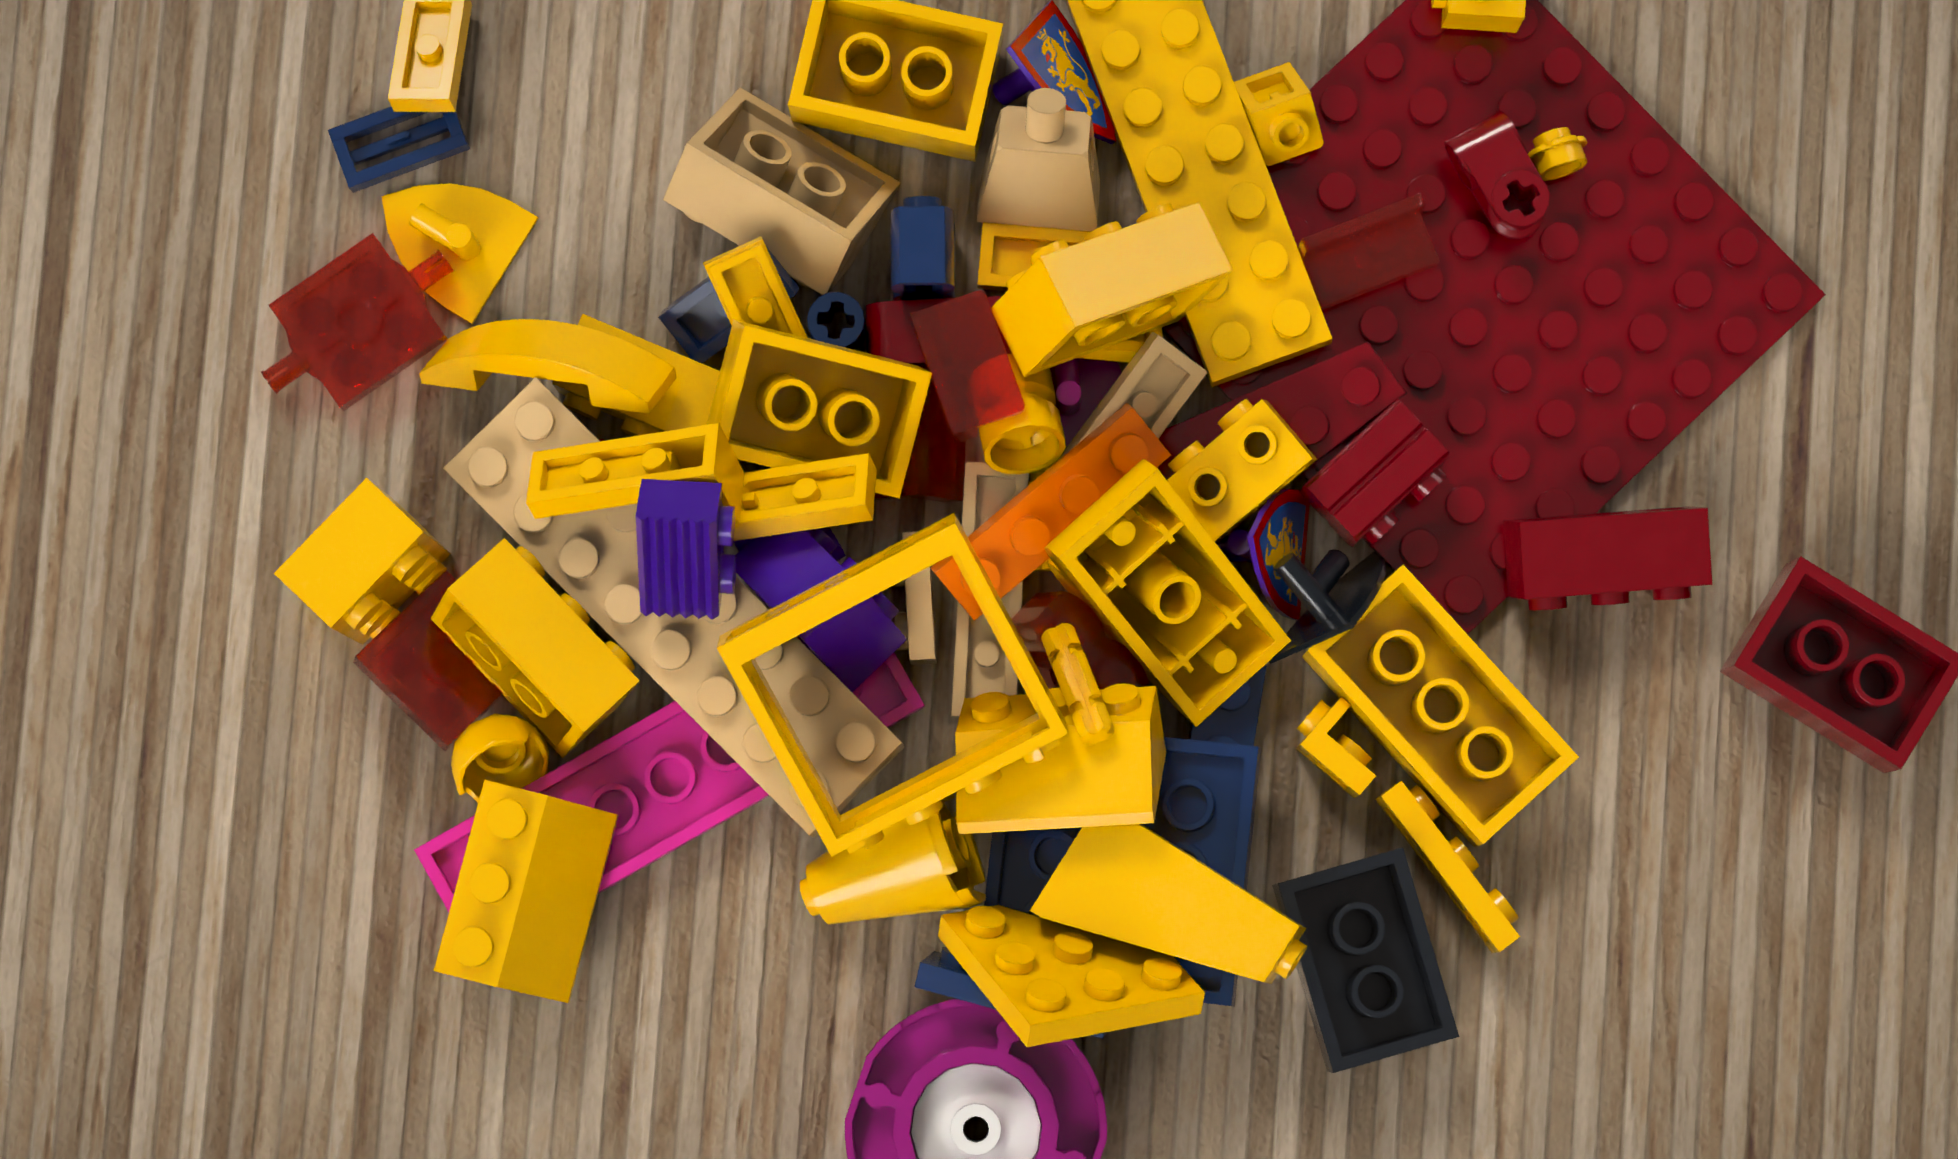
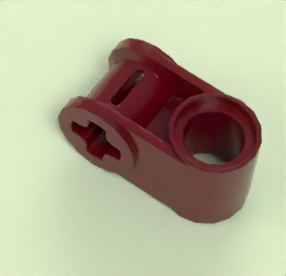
M1503 111L1495 113L1444 142L1445 150L1456 173L1464 185L1473 193L1491 226L1498 234L1508 239L1520 240L1530 237L1540 228L1549 207L1550 193L1546 183L1528 156L1526 147L1517 129ZM1511 194L1518 201H1523L1527 198L1531 200L1527 216H1524L1519 209H1514L1510 212L1505 209Z

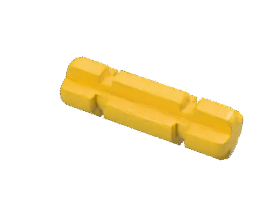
M1061 623L1054 628L1045 630L1041 641L1081 742L1085 745H1094L1099 741L1109 739L1114 734L1115 728L1074 626L1069 623Z

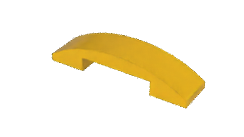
M539 319L494 321L463 330L448 338L419 373L421 384L478 391L492 373L585 384L588 387L591 406L650 414L677 378L674 366L655 354L624 339L576 324Z

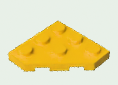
M1001 905L975 906L966 911L941 915L938 931L939 939L1026 1047L1201 1014L1205 992L1171 955L1050 921Z

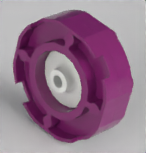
M959 999L933 1004L915 1012L891 1028L876 1043L866 1056L845 1117V1145L848 1159H1101L1107 1141V1116L1099 1083L1085 1055L1072 1039L1026 1047L996 1009ZM971 1117H981L987 1122L988 1132L984 1137L972 1139L965 1133V1123Z

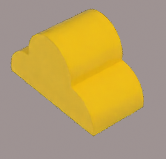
M1142 459L1044 548L1051 559L1047 562L1048 567L1071 597L1095 624L1133 660L1167 700L1196 727L1291 642L1287 634L1159 469L1145 459Z

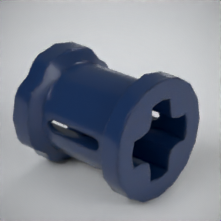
M831 292L817 298L811 305L807 316L811 339L853 350L863 345L866 337V323L863 310L854 298L841 292ZM836 312L845 313L847 324L853 326V328L842 329L838 339L830 338L827 327L821 325V323L832 322Z

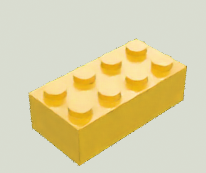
M1404 564L1382 583L1377 595L1354 628L1313 645L1302 656L1338 698L1342 696L1351 704L1348 709L1474 847L1482 845L1579 758L1572 748Z

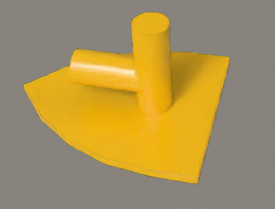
M452 183L417 185L381 196L387 232L402 265L424 292L447 310L472 325L539 219L512 201L487 190Z

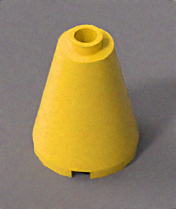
M951 794L941 800L944 805L943 808L919 823L909 825L906 819H903L882 830L885 837L868 850L866 847H863L849 854L848 850L845 849L832 857L826 851L808 863L806 866V878L800 880L799 883L801 896L808 912L812 916L820 914L827 924H837L971 908L976 904L984 902L986 894L974 890L975 885L985 882V876L973 834H958L957 818H952L944 803L954 799V795Z

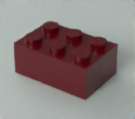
M1800 556L1785 564L1720 672L1882 773H1888L1903 768L1957 679L1958 653Z

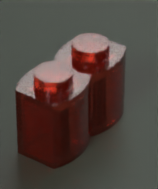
M1065 591L1036 593L1012 618L1033 661L1037 666L1049 670L1056 688H1060L1041 637L1045 630L1054 628L1061 623H1069L1074 626L1099 689H1105L1108 686L1121 683L1131 684L1135 687H1146L1149 684L1145 670L1138 660L1124 645L1113 639L1106 638L1103 626L1095 612L1083 600Z

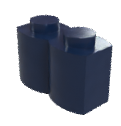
M932 196L908 197L903 199V206L891 210V290L893 291V301L956 298L954 210L942 206L941 198Z

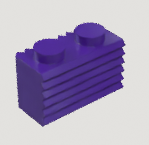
M641 479L636 509L640 612L645 616L654 612L658 617L667 613L672 618L681 614L685 619L691 615L700 619L707 615L713 620L720 614L722 594H734L736 555L724 554V546H733L735 507L723 506L722 483Z

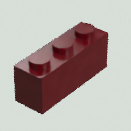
M1683 506L1503 520L1507 595L1512 598L1528 599L1529 610L1567 608V596L1590 595L1591 605L1630 603L1629 591L1652 590L1653 600L1692 598L1691 586L1712 585L1708 508Z

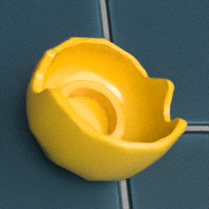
M492 714L470 724L454 743L451 767L457 791L461 796L468 793L478 803L484 779L521 789L548 773L549 751L542 734L535 726L523 718Z

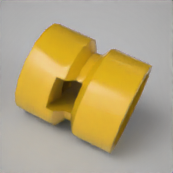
M1006 354L988 360L974 370L969 383L975 415L979 420V435L985 462L993 470L1004 474H1025L1050 466L1059 459L1066 445L1059 410L1055 406L1056 397L1050 368L1024 377L1013 354Z

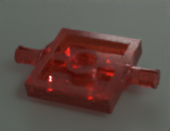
M374 233L370 234L269 304V307L286 330L292 352L265 371H261V374L268 381L273 391L278 394L280 390L307 372L324 384L337 405L345 411L448 339L429 313L426 296L423 291L449 273H453V268L438 249L433 255L408 271L390 257Z

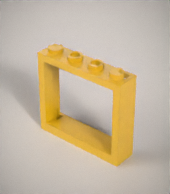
M955 513L719 636L717 644L719 654L831 857L845 849L848 850L849 854L863 847H866L868 850L885 837L882 830L903 819H906L909 825H913L933 816L943 808L944 805L941 802L943 798L963 788L967 794H973L989 787L1002 777L999 769L1022 757L1027 764L1043 759L1044 753L1061 745L1058 739L1068 734L1065 718ZM952 555L1031 701L1036 714L840 815L755 658Z

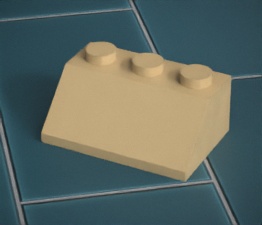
M740 87L686 143L663 200L684 212L691 220L703 223L738 246L761 236L771 253L797 283L824 295L831 291L851 267L897 192L901 182L805 125L793 122L788 115Z

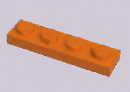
M1128 403L1123 405L968 536L1000 599L1050 557L1044 548L1142 459L1147 460L1157 468L1171 456L1148 425ZM952 555L937 562L930 568L974 621L983 614Z

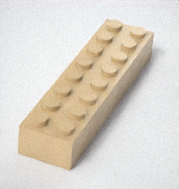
M535 377L443 469L520 546L530 551L540 562L544 570L584 608L809 836L815 838L818 832L717 650L720 635L769 609L736 577L734 594H722L720 614L713 620L707 615L700 619L694 615L685 619L681 614L672 618L667 613L658 617L654 612L645 616L640 612L636 536L637 504L535 519L526 504L533 452L600 442ZM794 637L756 657L755 660L840 813L904 748V745L797 637Z

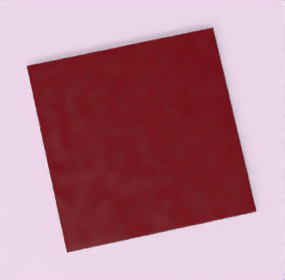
M1405 0L1309 89L1323 138L1322 147L1272 166L1266 165L1331 333L1332 343L1217 385L1221 392L1231 401L1365 342H1369L1406 390L1407 394L1400 401L1449 451L1450 457L1439 467L1447 477L1421 502H1418L1412 494L1405 498L1392 510L1401 520L1373 546L1365 537L1362 539L1383 558L1394 572L1404 564L1467 634L1508 597L1503 520L1597 513L1826 295L1539 0H1526L1525 18L1517 33L1441 28L1442 8H1432L1431 0ZM1499 111H1503L1511 120L1522 138L1527 153L1535 148L1533 144L1534 138L1556 128L1567 127L1571 135L1584 136L1587 140V145L1583 148L1587 164L1570 175L1544 181L1550 193L1549 207L1545 213L1544 220L1534 234L1520 240L1508 239L1495 231L1473 193L1464 185L1456 173L1444 146V142ZM1511 194L1505 209L1508 212L1519 209L1524 216H1527L1531 200L1527 198L1523 201H1518ZM1185 316L1178 322L1162 327V330L1191 360L1205 369ZM1375 419L1301 475L1309 481Z

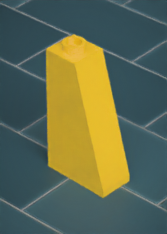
M1143 824L1082 827L1030 910L1040 918L1269 984L1273 983L1278 974L1287 979L1307 949V945L1299 941L1306 930L1305 927Z

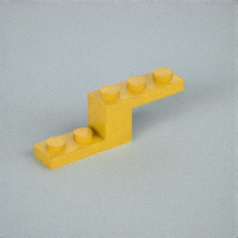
M715 423L533 452L526 504L534 518L539 519L637 504L641 479L722 483L723 506L735 507L734 541L873 521L877 469L870 454L866 453L744 472L720 424Z

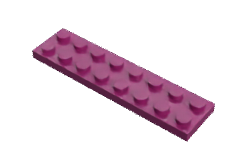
M895 653L852 692L887 728L925 707ZM676 701L521 788L619 815L598 894L770 796ZM475 815L414 849L448 912L450 911Z

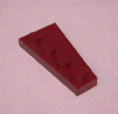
M1365 342L1166 428L1159 437V440L1171 456L1157 468L1166 480L1169 479L1174 472L1168 464L1197 440L1204 448L1224 432L1217 422L1232 408L1247 398L1253 406L1261 399H1264L1274 407L1317 458L1307 468L1309 469L1384 412L1397 399L1400 400L1407 392L1370 343Z

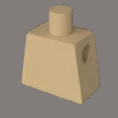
M1040 88L1031 92L1027 99V107L1006 106L1001 109L981 174L977 222L1081 231L1097 229L1101 182L1092 117L1085 112L1066 110L1065 96L1051 88Z

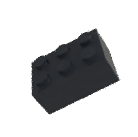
M1403 847L1272 885L1280 912L1306 928L1299 941L1307 945V949L1296 968L1327 1072L1336 1073L1459 1037Z

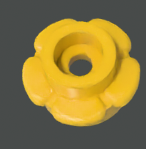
M1567 127L1556 128L1534 138L1533 144L1535 148L1528 153L1544 181L1554 180L1570 175L1587 164L1583 150L1587 145V140L1584 136L1571 135Z

